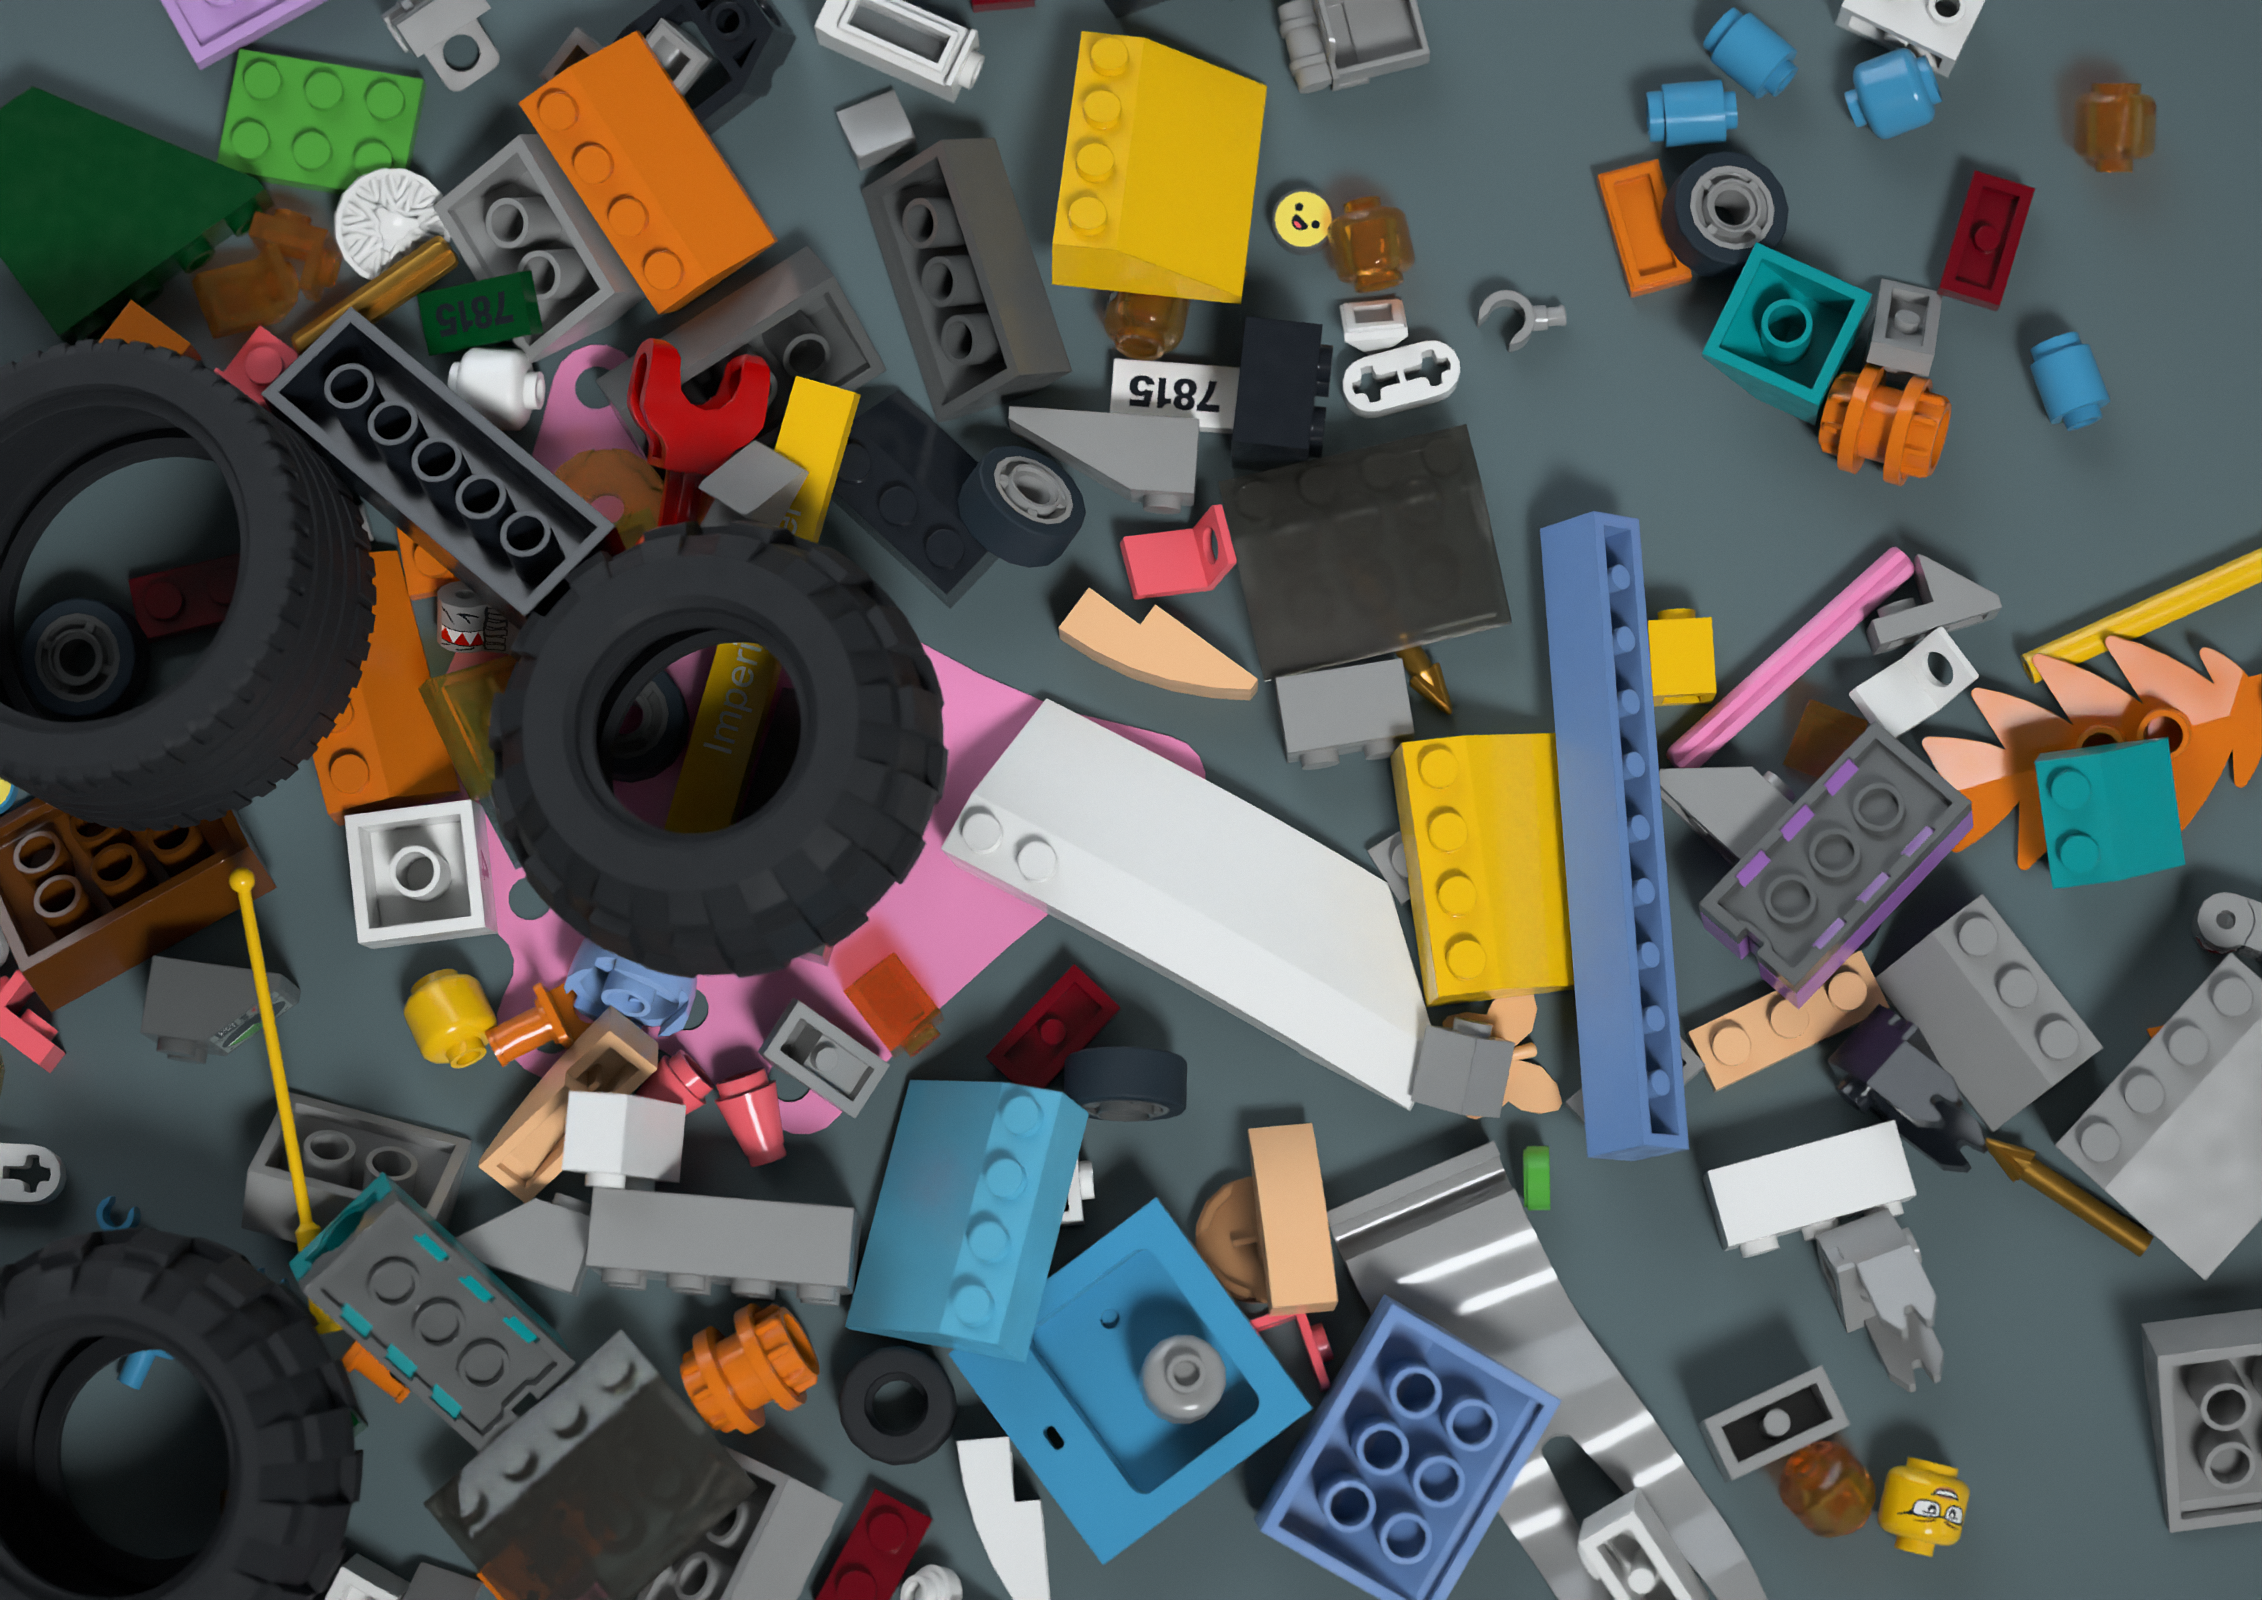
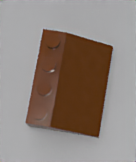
M36 797L0 817V927L21 973L51 1013L240 908L238 893L229 884V876L236 868L244 867L253 872L255 876V884L251 889L253 901L277 888L238 811L231 809L226 811L227 815L213 821L203 819L200 820L199 825L186 828L174 825L172 830L154 831L147 827L145 831H129L121 826L115 829L101 826L95 822L90 823L78 819Z

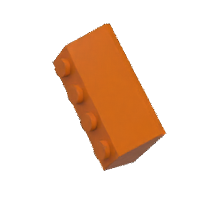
M635 31L569 66L518 103L658 315L681 310L778 242L767 222L640 31Z
M398 551L369 552V556L374 559L376 576L372 578V584L377 587L376 605L372 606V613L376 616L374 631L369 633L367 640L371 643L367 661H362L360 670L363 673L357 688L352 687L348 695L351 700L343 714L339 713L333 721L337 725L327 739L322 737L316 744L319 749L313 754L327 814L338 826L345 825V815L407 808L462 793L414 608L408 595L406 578Z

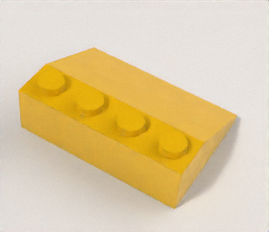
M1082 31L1052 242V284L1241 304L1267 86L1144 37Z
M1555 733L1463 735L1402 742L1392 753L1390 760L1404 845L1426 1007L1575 990Z

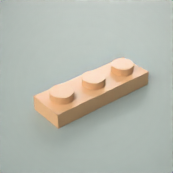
M1858 951L1852 954L1799 1010L1778 991H1774L1689 1031L1686 1036L1695 1054L1705 1063L1703 1071L1715 1093L1862 1023L1878 1004L1887 1009L1890 1007L1862 951Z

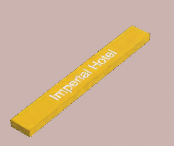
M796 376L774 450L807 470L809 474L779 527L789 529L793 535L818 544L861 395ZM743 642L720 644L717 646L664 830L684 834H702L736 825L782 668L777 658L760 644Z

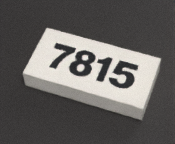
M1114 358L1110 413L1200 419L1201 432L1233 434L1240 368Z

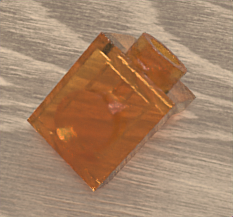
M277 208L274 216L255 211L248 235L259 251L305 262L299 288L307 300L320 303L324 288L332 289L334 287L342 261L341 252L336 251L337 244L327 229L311 226L312 219L296 211Z
M277 244L264 247L254 260L200 272L191 282L213 339L257 329L259 325L265 327L281 323L298 302L299 281L296 271L290 262L284 261Z

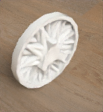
M379 168L358 177L343 192L334 213V239L343 260L359 276L372 280L435 236H441L449 244L451 237L432 207L443 198L442 194L427 178L403 168Z

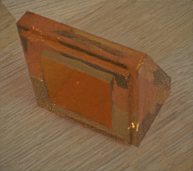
M1809 699L1802 712L1783 765L1820 778L1863 734L1869 722L1816 700Z

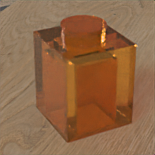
M895 952L843 991L847 1000L894 1059L904 1051H906L910 1058L916 1056L941 1035L936 1026L945 1020L942 1012Z

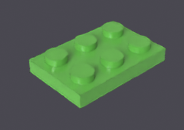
M240 49L217 163L256 178L259 182L342 195L358 177L379 168H403L410 171L426 91L425 81L420 78Z

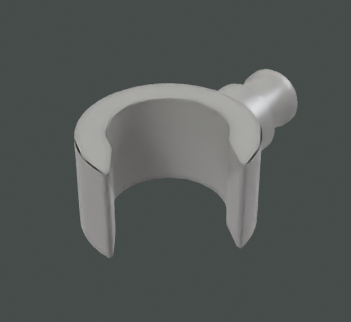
M1501 290L1488 296L1479 309L1477 328H1479L1488 319L1490 313L1497 308L1510 307L1520 313L1524 326L1515 334L1510 342L1508 352L1522 348L1529 341L1533 331L1548 330L1549 326H1565L1567 324L1564 305L1546 308V305L1532 306L1525 296L1512 290Z

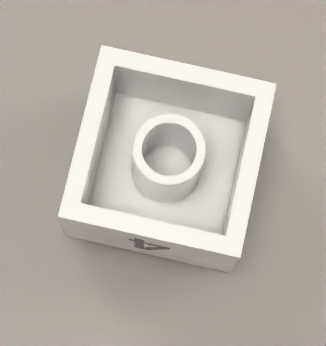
M470 799L344 816L359 944L371 949L498 933L485 809L482 805Z

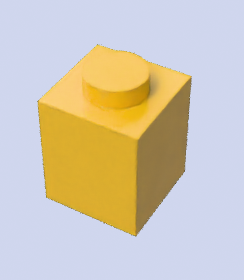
M1688 608L1668 609L1658 612V620L1647 621L1654 707L1712 704L1717 693L1712 617L1696 618V610Z

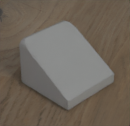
M895 90L836 112L859 171L918 148L916 137Z

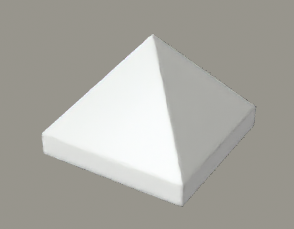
M1390 299L1343 303V305H1340L1345 342L1368 355L1388 351L1408 337V327L1402 300Z

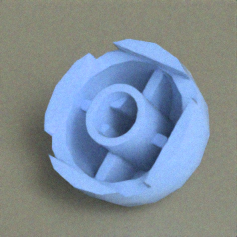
M585 938L570 966L564 990L566 994L573 990L578 995L574 1007L593 1021L611 1005L625 1017L632 1018L630 1021L640 1029L642 1025L651 1027L661 1026L658 1037L670 1036L684 1028L695 999L698 979L697 976L692 979L648 970L640 964L602 949Z

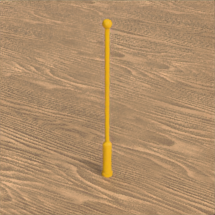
M239 867L230 874L229 884L238 893L299 1215L300 1226L295 1231L300 1253L322 1231L321 1227L315 1224L312 1219L251 895V889L255 884V876L248 868ZM307 1297L310 1312L319 1322V1325L315 1327L319 1335L343 1330Z

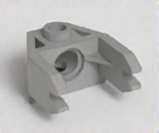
M1886 1208L1816 1235L1820 1268L1846 1332L1849 1333L1865 1327L1889 1379L1908 1392L1916 1391L1913 1370L1918 1367L1923 1368L1934 1383L1940 1382L1944 1365V1352L1932 1329L1937 1309V1298L1921 1266V1254L1911 1230L1908 1227L1901 1229L1889 1209Z

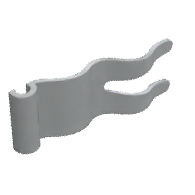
M1495 1141L1486 1143L1327 1211L1328 1225L1335 1244L1371 1316L1385 1294L1562 1400L1497 1511L1557 1600H1614L1601 1578L1596 1580L1588 1572L1579 1556L1577 1546L1579 1545L1578 1540L1581 1530L1543 1457L1542 1449L1549 1439L1562 1436L1572 1438L1583 1448L1625 1495L1639 1487L1690 1566L1717 1600H1767L1749 1559L1730 1528L1643 1403L1591 1334L1567 1296L1524 1211L1516 1190L1512 1188Z

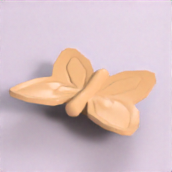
M1534 994L1495 999L1486 1015L1465 1012L1448 1016L1442 1022L1443 1027L1451 1028L1453 1027L1455 1017L1486 1022L1493 1025L1490 1036L1515 1042L1502 1107L1510 1102L1521 1111L1537 1114L1559 1110L1562 1100L1558 1084L1542 1066L1521 1061L1536 1057V1045L1529 1042L1516 1046L1533 1030L1537 1013ZM1467 1115L1468 1118L1475 1120L1482 1118L1480 1116Z

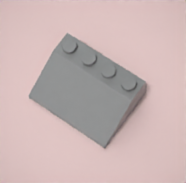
M2232 953L2222 961L2055 1145L2060 1152L2205 1281L2262 1220V979Z
M2262 1308L2141 1324L2145 1384L2166 1525L2169 1533L2262 1521Z

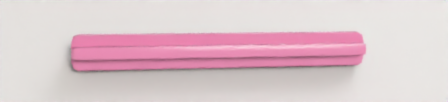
M1897 547L1888 549L1675 741L1666 753L1670 763L1675 768H1700L1905 583L1915 571V566L1910 558Z

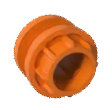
M1867 363L1861 373L1852 371L1839 373L1831 386L1820 423L1818 443L1822 452L1837 456L1838 469L1853 474L1858 473L1865 458L1884 463V482L1897 486H1903L1908 476L1916 478L1931 476L1940 459L1951 417V403L1946 396L1932 393V380L1918 375L1911 377L1905 390L1886 386L1887 371L1884 370V366Z
M754 1303L744 1306L734 1313L735 1333L725 1337L716 1328L708 1326L693 1335V1348L683 1354V1362L680 1363V1374L683 1384L701 1417L714 1430L728 1433L737 1428L744 1434H750L765 1425L766 1417L763 1405L775 1400L784 1410L792 1411L806 1403V1390L817 1384V1375L820 1373V1367L811 1342L793 1314L785 1307H779L775 1304L761 1309Z

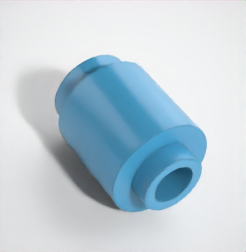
M1736 8L1730 9L1714 25L1703 43V47L1712 54L1711 62L1756 99L1763 97L1767 92L1774 97L1778 96L1789 85L1798 71V67L1792 63L1797 50L1751 12L1743 15Z
M1720 79L1661 84V91L1646 92V118L1649 142L1664 141L1665 147L1725 143L1726 130L1737 129L1738 127L1735 91L1724 92L1722 80Z
M2069 332L2055 336L2030 349L2034 363L2029 368L2051 424L2064 422L2067 431H2072L2093 424L2103 418L2100 408L2107 405L2111 400L2090 345L2082 344L2078 332Z

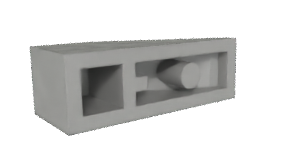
M1009 406L1008 419L1011 433L1130 502L1143 503L1144 511L1156 514H1177L1181 512V506L1195 505L1200 419Z

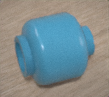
M1906 48L1896 49L1857 65L1853 71L1855 89L1844 93L1856 127L1859 128L1869 124L1874 135L1880 139H1890L1930 123L1935 117L1934 105L1943 102L1936 77L1927 56L1924 55L1916 58L1915 54Z

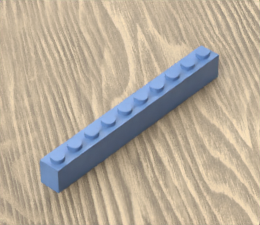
M1592 511L1541 528L1540 537L1587 1157L1637 1161L1689 1149L1640 525L1637 518Z

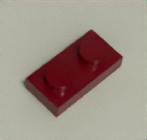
M1974 171L1936 294L1998 311L2035 188L1980 171Z
M241 553L128 579L136 619L147 636L148 644L221 627L236 589Z
M1074 964L985 1057L1012 1084L1047 1089L1064 1071L1065 1059L1068 1055L1084 1050L1121 1012V1007Z
M875 1489L816 1600H891L934 1520Z

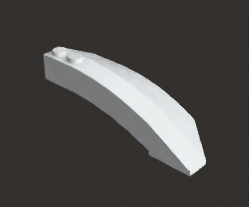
M1046 698L972 792L941 847V850L956 867L1123 953L1291 1047L1300 1055L1411 1111L1415 1104L1414 1101H1411L1426 1025L1431 1024L1389 884L1330 848L1228 791Z

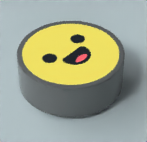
M1296 189L1282 196L1275 205L1272 214V231L1278 244L1286 251L1296 255L1314 254L1323 249L1332 238L1335 215L1330 202L1322 194L1310 189Z

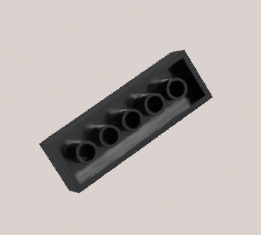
M352 307L343 313L261 393L271 413L312 444L322 454V457L330 462L344 483L518 630L522 629L533 611L540 616H546L556 602L572 588L564 577L600 551H606L614 557L627 550L616 526Z

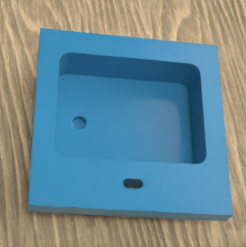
M1159 1198L1153 1199L1046 1280L1025 1363L956 1349L948 1354L1102 1565L1107 1564L1314 1408ZM1175 1335H1193L1209 1342L1220 1353L1226 1368V1387L1220 1401L1204 1418L1189 1424H1173L1158 1418L1145 1405L1139 1390V1373L1147 1355L1160 1341ZM1050 1426H1053L1063 1438V1448L1058 1449L1048 1437L1047 1429Z

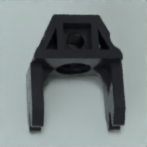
M660 0L625 27L613 43L635 31H640L643 37L646 38L661 18L668 19L679 26L685 22H694L728 72L724 87L692 110L710 136L759 99V97H765L772 87L773 74L779 66L784 64L797 37L771 0Z
M1878 1004L1827 1060L1840 1080L1835 1089L1848 1104L1862 1114H1865L1869 1109L1883 1123L1895 1120L1899 1136L1942 1170L1968 1173L1972 1167L1960 1152L1963 1146H1970L1972 1149L1984 1154L1989 1150L1979 1121L1960 1108L1963 1102L1957 1083L1953 1076L1941 1067L1920 1028L1914 1023L1904 1020L1886 1007Z

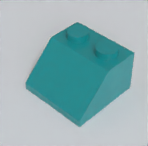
M1756 242L1706 343L1701 357L1757 400L1815 425L1825 406L1831 386L1837 375L1841 373L1869 315L1872 294Z
M2168 737L2039 754L2035 760L2052 889L2120 881L2186 864Z

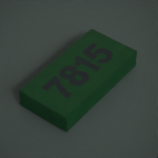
M532 270L510 273L417 294L429 356L544 333Z

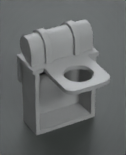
M399 0L394 7L380 16L404 53L408 51L417 58L424 54L445 86L452 91L465 89L493 70L500 61L497 49L476 20L477 17L491 9L486 0ZM457 34H465L472 37L479 48V57L476 64L465 71L451 69L443 58L445 43Z
M1295 0L1283 4L1277 9L1281 21L1279 27L1280 34L1286 41L1291 60L1289 69L1291 75L1296 79L1299 93L1316 92L1326 88L1329 84H1331L1332 91L1369 83V78L1429 63L1430 50L1416 0Z

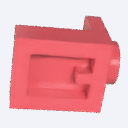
M259 325L224 372L217 367L213 371L271 413L261 393L299 355L295 350Z
M18 969L11 978L6 975L0 978V1036L47 1072L51 1073L66 1053L51 1042L59 1031L30 1009H27L21 1018L16 1016L35 992L20 969Z

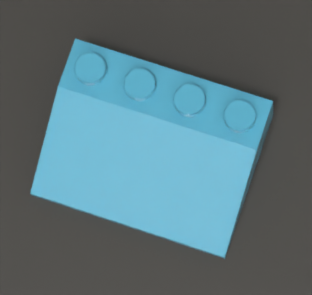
M910 1080L845 1327L850 1330L1025 1363L1089 1113L1063 1092L1005 1082Z

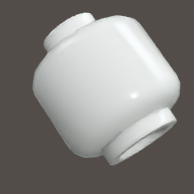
M474 347L464 354L461 362H454L450 368L448 387L499 430H520L527 424L532 410H540L543 406L545 397L543 373L534 372L532 363L529 362L527 355L522 350Z

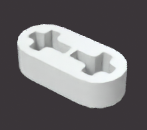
M1436 340L1423 341L1363 357L1353 362L1345 372L1342 383L1343 400L1348 409L1355 415L1363 418H1379L1439 402L1449 397L1456 389L1460 375L1459 359L1452 348ZM1425 357H1432L1436 366L1447 365L1449 369L1441 374L1440 385L1430 386L1427 377L1406 381L1405 375L1420 371L1422 359ZM1365 373H1372L1376 382L1394 378L1397 380V384L1381 389L1380 400L1377 402H1369L1365 393L1355 394L1353 389L1361 385V375Z
M0 1143V1203L41 1205L47 1204L58 1197L64 1189L67 1179L66 1168L59 1156L51 1150L37 1145ZM33 1158H39L40 1166L50 1170L51 1176L49 1181L38 1183L37 1192L30 1193V1185L22 1180L9 1179L10 1169H29L33 1164Z

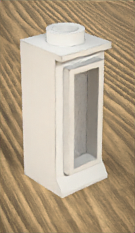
M826 0L814 25L818 44L952 103L955 102L961 87L969 90L973 87L985 59V55L979 53L980 45L977 30L964 28L903 0Z

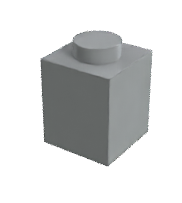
M1455 1017L1452 1028L1426 1025L1411 1101L1460 1115L1500 1118L1515 1042L1490 1036L1492 1024L1468 1018Z

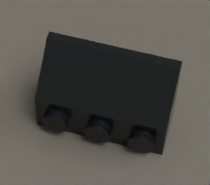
M900 390L854 419L831 496V500L949 609L999 559V557L988 552L971 536L960 517L957 501L960 491L978 464L971 455Z

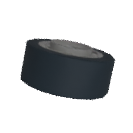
M1725 151L1703 156L1687 167L1675 180L1663 200L1661 225L1667 245L1682 264L1699 275L1723 280L1740 276L1756 242L1773 250L1777 248L1787 229L1789 208L1783 187L1769 168L1748 155ZM1714 206H1721L1727 209L1734 218L1735 226L1722 222L1716 215Z
M1015 445L996 447L985 454L963 484L957 500L960 517L975 540L988 552L1004 561L1027 568L1048 566L1058 559L1081 529L1086 515L1083 495L1071 476L1056 462L1035 450Z

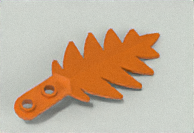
M2110 635L2105 639V645L2141 701L2095 673L2067 661L2040 653L2033 656L2032 662L2071 723L2054 712L2028 700L1991 689L1974 688L1971 696L2004 748L1982 741L1956 737L1928 736L1922 740V746L1937 769L1938 774L1972 803L1973 828L1951 851L1958 853L1975 843L2000 823L2019 802L2017 864L2021 870L2029 869L2047 851L2035 760L2040 753L2162 737L2169 738L2182 832L2208 798L2221 776L2232 751L2234 783L2237 787L2242 788L2246 786L2255 772L2262 756V673L2249 677L2239 665L2227 656L2210 647H2203L2199 651V655L2213 680L2211 682L2191 667L2167 654L2143 644Z

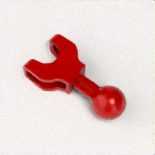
M655 338L647 339L638 347L633 363L626 404L635 424L645 433L648 440L647 464L666 469L657 527L653 529L697 521L702 491L698 487L703 481L704 475L709 476L721 467L737 449L749 444L763 428L770 388V369L761 356L745 354L733 358L726 364L716 395L704 404L693 405L681 390V357L677 349L669 342ZM643 535L637 540L634 546L644 542Z

